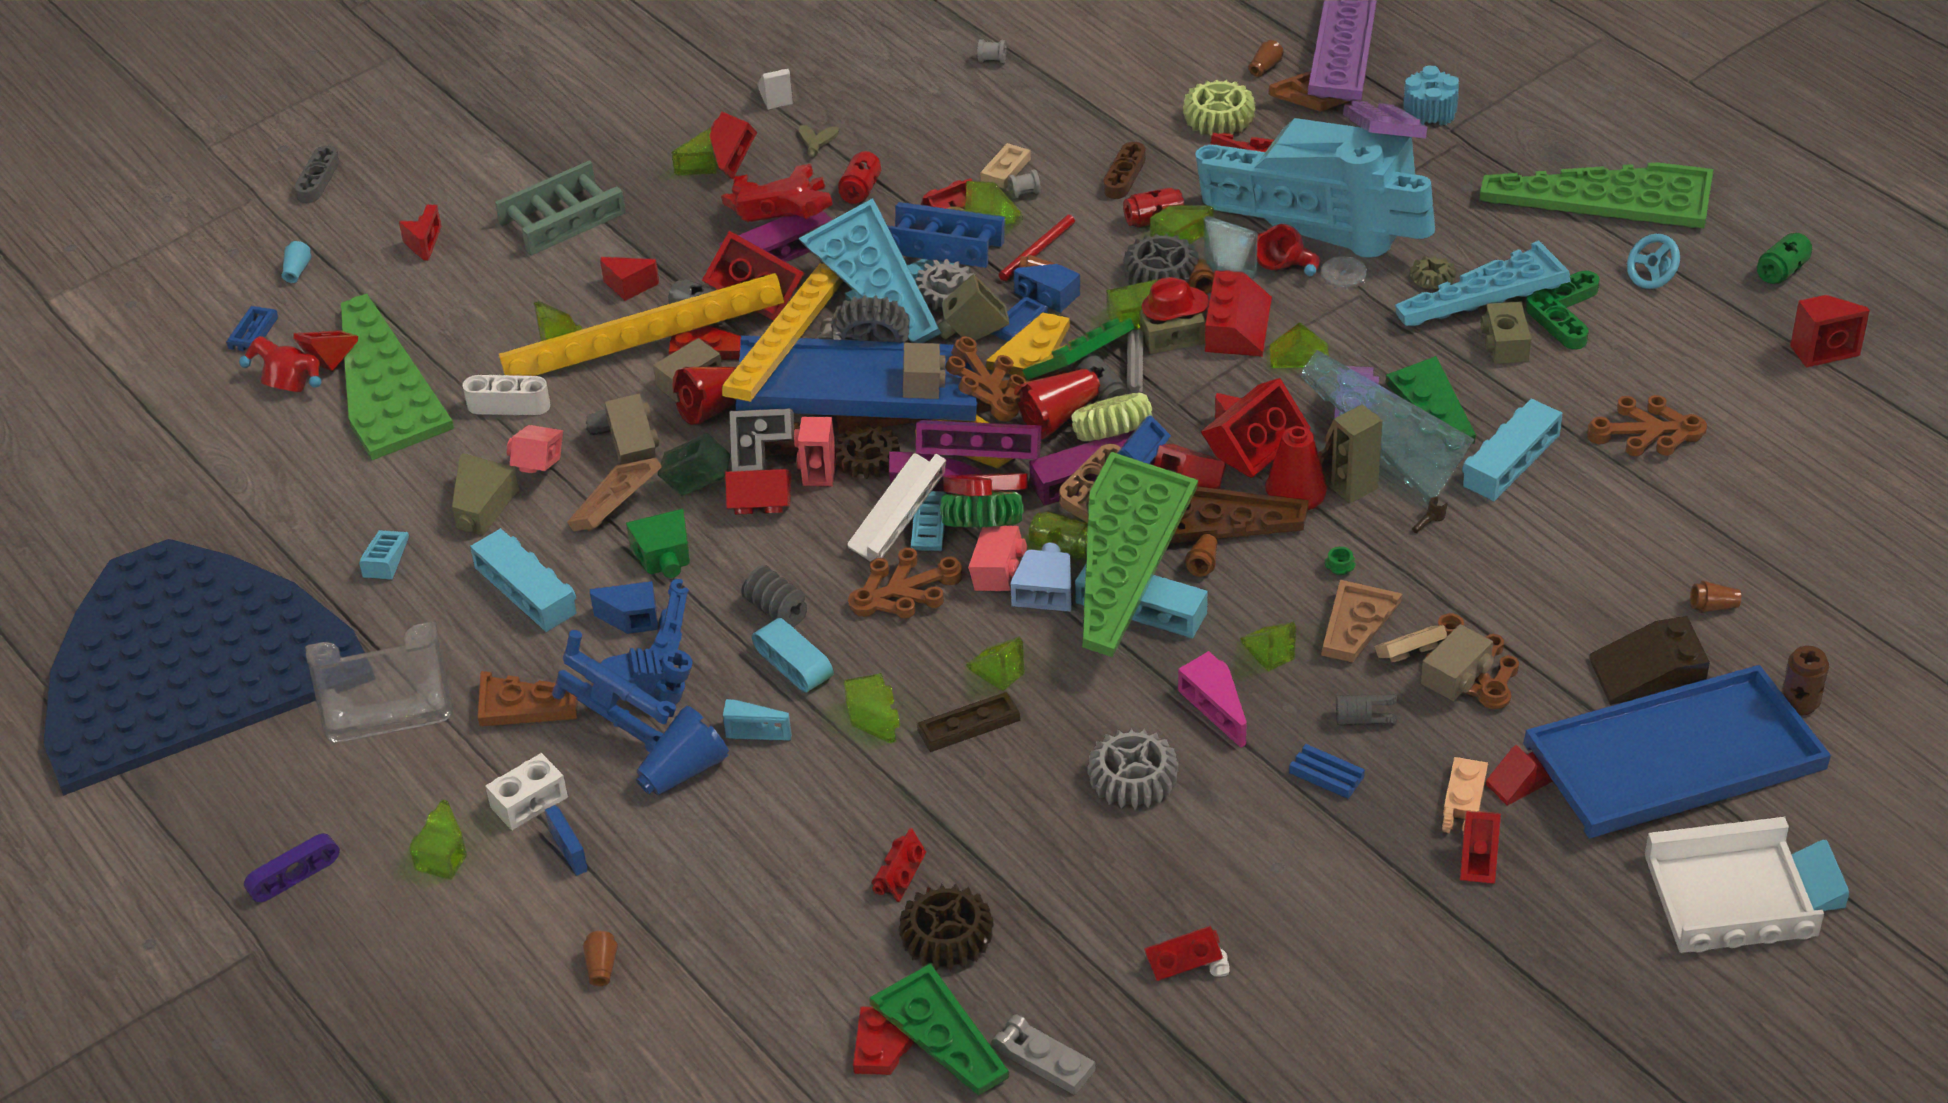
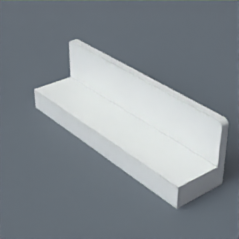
M914 453L850 539L848 548L870 562L876 558H883L944 475L946 459L935 454L931 461H928Z

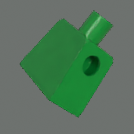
M683 509L626 522L630 547L648 574L663 572L666 578H674L680 574L681 567L687 566L690 563Z

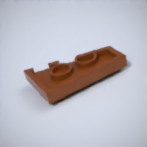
M481 671L478 722L479 726L482 727L577 719L578 700H576L577 697L566 691L564 698H554L552 691L556 683L539 680L533 684L521 682L520 678L508 675L506 679L492 677V672Z

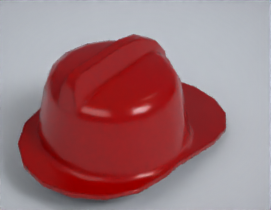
M1166 277L1156 281L1151 286L1149 295L1143 300L1141 307L1143 313L1148 318L1156 321H1167L1204 312L1209 307L1210 300L1203 291L1190 287L1186 281L1175 277Z

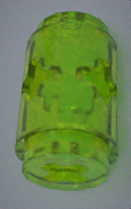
M1049 511L1044 513L1038 512L1033 517L1029 527V540L1040 548L1046 543H1055L1060 547L1062 553H1068L1070 557L1080 560L1086 558L1088 523L1069 519Z

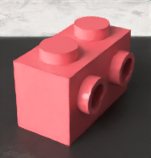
M802 417L800 429H795L794 446L799 448L797 452V469L801 470L803 486H833L836 457L832 417Z
M527 425L508 441L507 456H510V466L519 467V471L526 473H535L537 470L546 471L560 460L563 430Z
M1019 526L982 527L968 567L975 591H1011V580L1020 564L1021 558L1025 551H1027L1026 540L1021 538Z

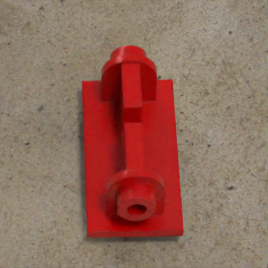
M969 178L964 181L957 180L946 188L940 190L933 189L927 192L922 198L921 205L946 209L951 207L949 204H953L954 207L965 209L973 206L978 201V196L975 191H970L972 179Z
M909 828L906 836H900L893 841L892 847L884 860L887 865L881 866L877 875L872 880V890L876 894L884 895L887 892H891L897 902L901 901L926 854V850L912 828Z
M1211 926L1144 948L1157 981L1224 958L1219 947L1220 939L1218 933Z

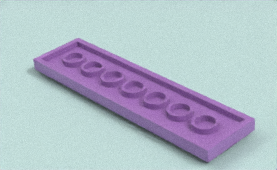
M1324 0L1308 95H1315L1318 98H1341L1345 101L1362 100L1377 0Z
M1352 100L1351 105L1344 104L1343 115L1370 133L1426 138L1427 126L1421 124L1420 119H1417V117H1413V115L1392 104L1378 103V108L1368 102Z

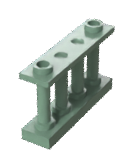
M590 160L495 202L499 224L503 226L515 221L522 228L525 249L531 256L626 213L623 192L617 186L603 192L595 183L593 165ZM586 189L593 196L583 202H579L573 194ZM563 200L569 208L556 213L549 206ZM539 210L546 217L532 223L526 215Z

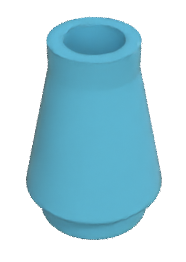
M293 241L285 247L281 276L286 282H297L300 274L311 260V250L307 244Z

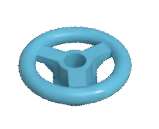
M1651 234L1640 239L1631 249L1627 259V272L1633 283L1644 289H1656L1668 283L1676 274L1680 264V251L1677 244L1672 238L1663 234ZM1654 242L1663 243L1655 253L1648 255L1639 254L1648 244ZM1669 251L1671 252V259L1667 256ZM1636 263L1644 264L1648 268L1652 281L1644 280L1637 274Z

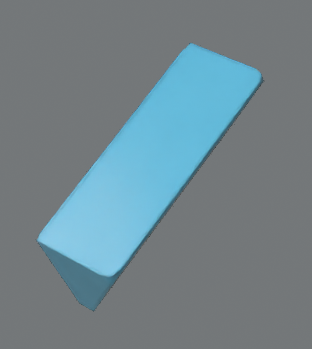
M1827 840L1818 841L1791 854L1814 911L1846 908L1849 889Z

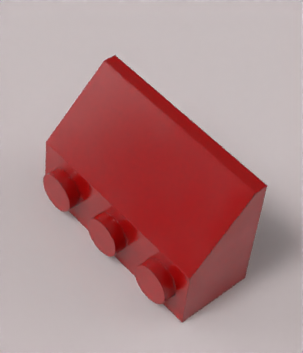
M729 231L702 281L719 290L776 273L784 303L757 311L774 321L793 297L805 273Z
M1215 270L1205 324V352L1263 357L1272 296L1244 272Z
M1281 378L1258 384L1204 428L1201 433L1217 458L1251 478L1274 460L1282 435L1287 429L1301 426L1310 430L1311 427Z

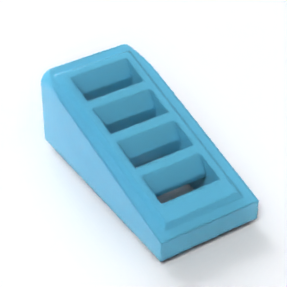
M931 491L915 513L911 548L914 550L942 551L945 524L942 523L940 505L941 498L947 495L946 492ZM920 535H935L936 537H920Z
M379 530L360 559L359 565L362 576L364 578L393 580L409 539V533Z
M726 699L723 712L726 738L791 740L789 713L738 700ZM775 723H781V727L775 726Z

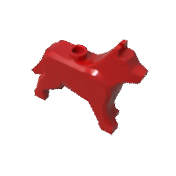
M811 164L795 167L789 178L763 185L747 182V175L735 176L732 186L733 193L721 195L723 205L734 210L745 222L794 215L808 219L810 216L817 215L833 205L831 195L820 191L825 189L823 177L814 178L809 182V177L814 174Z

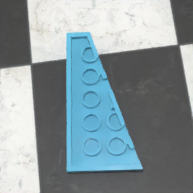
M873 198L799 238L806 248L862 298L864 294L867 297L877 295L880 299L888 297L889 302L897 301L898 306L904 307L909 319L908 340L911 343H924L941 334Z
M1538 240L1532 243V249L1522 253V250L1518 249L1510 253L1511 258L1506 261L1494 260L1460 275V281L1450 285L1449 282L1438 285L1439 291L1435 293L1422 292L1396 304V315L1405 326H1417L1426 320L1447 318L1452 313L1463 310L1473 311L1478 309L1479 306L1489 303H1503L1508 298L1529 296L1534 291L1545 288H1558L1561 284L1571 282L1570 273Z

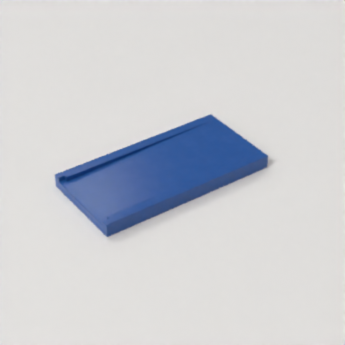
M741 335L739 364L761 336ZM799 338L751 402L736 399V411L792 409L795 414L976 421L977 401L976 397L964 394L959 390L958 385L962 377L952 375L946 369L945 388H939V399L903 398L904 343ZM940 344V355H945V366L949 357L952 356L951 350L954 345ZM965 363V368L974 372L970 364Z
M1760 665L1526 730L1523 742L1528 751H1533L1585 826L1584 833L1589 839L1826 770L1831 758V754Z

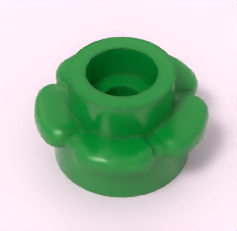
M1346 547L1332 548L1328 552V558L1324 561L1325 567L1331 569V572L1336 575H1345L1353 571L1356 566L1352 551Z

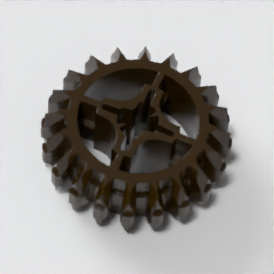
M941 883L939 889L933 890L928 886L926 894L916 892L914 901L906 902L905 910L901 911L899 936L902 939V946L905 951H909L912 960L920 959L923 967L933 963L936 971L941 965H947L951 971L955 964H960L965 968L968 959L977 962L979 953H986L988 943H991L993 938V917H991L988 903L983 902L980 894L972 895L969 887L960 891L956 883L951 889L945 888ZM966 920H968L972 924V926L966 924ZM920 928H923V929L927 930V934H929V935H926L925 933H923V932L920 930Z

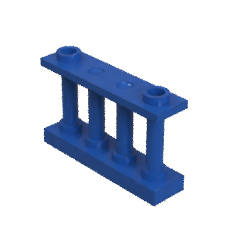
M898 202L895 206V226H888L902 256L941 262L948 259L949 263L958 261L962 265L987 268L989 245L1001 247L1004 244L1005 217Z

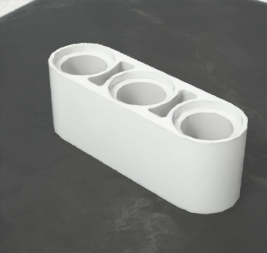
M473 375L463 382L467 409L473 414L541 415L550 408L547 383L540 376Z

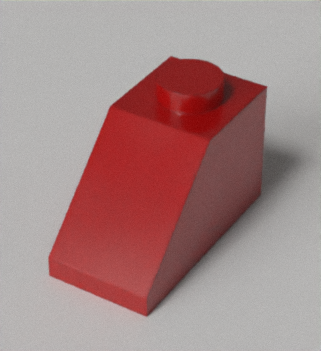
M721 111L719 117L712 124L709 136L719 169L729 178L733 179L757 131L748 122Z

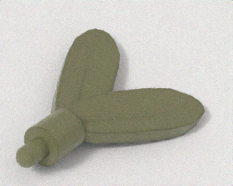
M800 125L799 136L808 147L807 154L810 158L815 157L819 147L836 138L839 133V128L836 126L828 127L817 135L807 125Z

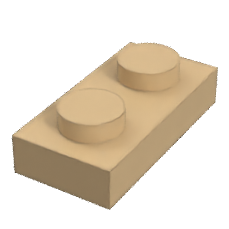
M1007 143L980 172L981 181L1005 189L1008 185V175L1016 176L1031 160V150Z
M1444 625L1430 626L1374 647L1378 658H1390L1391 662H1396L1410 657L1408 651L1419 648L1420 652L1436 648L1438 646L1437 641L1445 639L1447 633Z

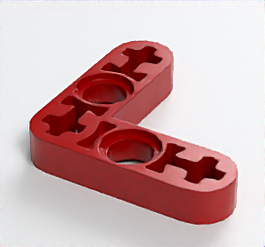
M1028 473L943 476L944 492L965 496L992 495V491L1028 489Z

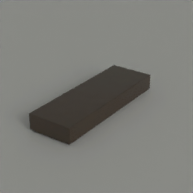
M1006 691L918 722L917 731L928 750L933 752L1021 721L1020 712Z

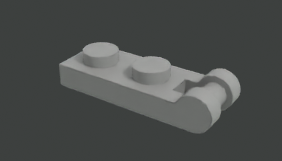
M1013 1015L1007 1021L1005 1031L998 1032L991 1040V1044L997 1052L1073 1095L1077 1094L1096 1071L1095 1061L1033 1028L1019 1015ZM1017 1038L1024 1041L1021 1046L1014 1042Z

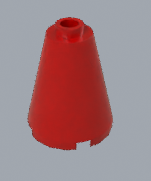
M683 367L676 370L673 376L672 389L673 393L678 392L680 402L675 404L681 417L688 424H701L736 404L735 398L722 396V385L737 367Z
M1080 369L1021 383L1015 387L1014 394L1015 396L1020 394L1021 402L1017 404L1025 424L1041 426V439H1045L1068 421L1076 410L1084 407L1098 395L1100 381L1094 372Z
M1295 426L1287 429L1282 435L1266 480L1265 489L1270 496L1309 500L1308 510H1311L1323 502L1326 496L1327 485L1313 433L1307 428Z

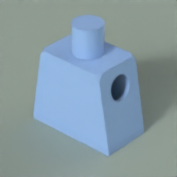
M1055 543L1044 544L1042 551H1025L1011 580L1012 606L1071 612L1070 555L1062 553L1060 547Z

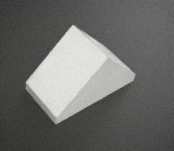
M789 68L762 75L757 85L767 109L793 104Z

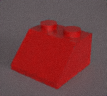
M1829 295L1799 300L1790 347L1806 368L1860 356L1870 310L1866 306Z
M776 469L725 472L727 509H734V515L753 514V508H765V513H783V507H790L791 471Z

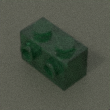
M705 433L664 452L661 461L662 468L659 469L657 475L683 496L692 491H698L710 483L722 480L725 477V472H728L731 453L712 436Z

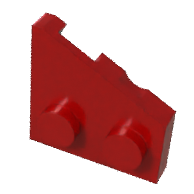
M860 1006L853 1062L854 1074L891 1075L899 1064L900 1057L908 1052L914 1041L873 1007Z

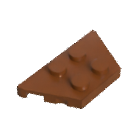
M1311 71L1269 85L1268 94L1270 96L1318 111L1328 110L1331 107L1350 102L1341 98H1318L1315 95H1308Z

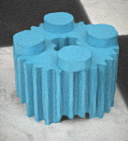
M1425 66L1420 73L1412 74L1405 82L1403 104L1405 112L1420 119V123L1423 125L1425 122L1436 123L1437 121H1439V125L1451 123L1457 112L1458 78L1445 74V72L1440 73L1436 66Z

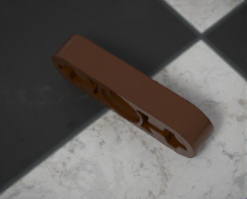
M1128 142L1121 147L1104 178V194L1107 197L1121 199L1129 193L1146 161V148L1142 143ZM1121 169H1129L1130 171H1119V170H1121Z

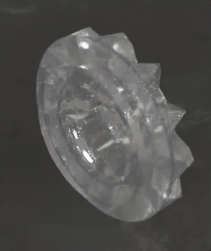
M1349 256L1333 257L1327 260L1321 268V277L1324 278L1325 284H1333L1334 289L1344 287L1347 290L1349 286L1357 288L1359 283L1365 282L1367 275L1365 264Z

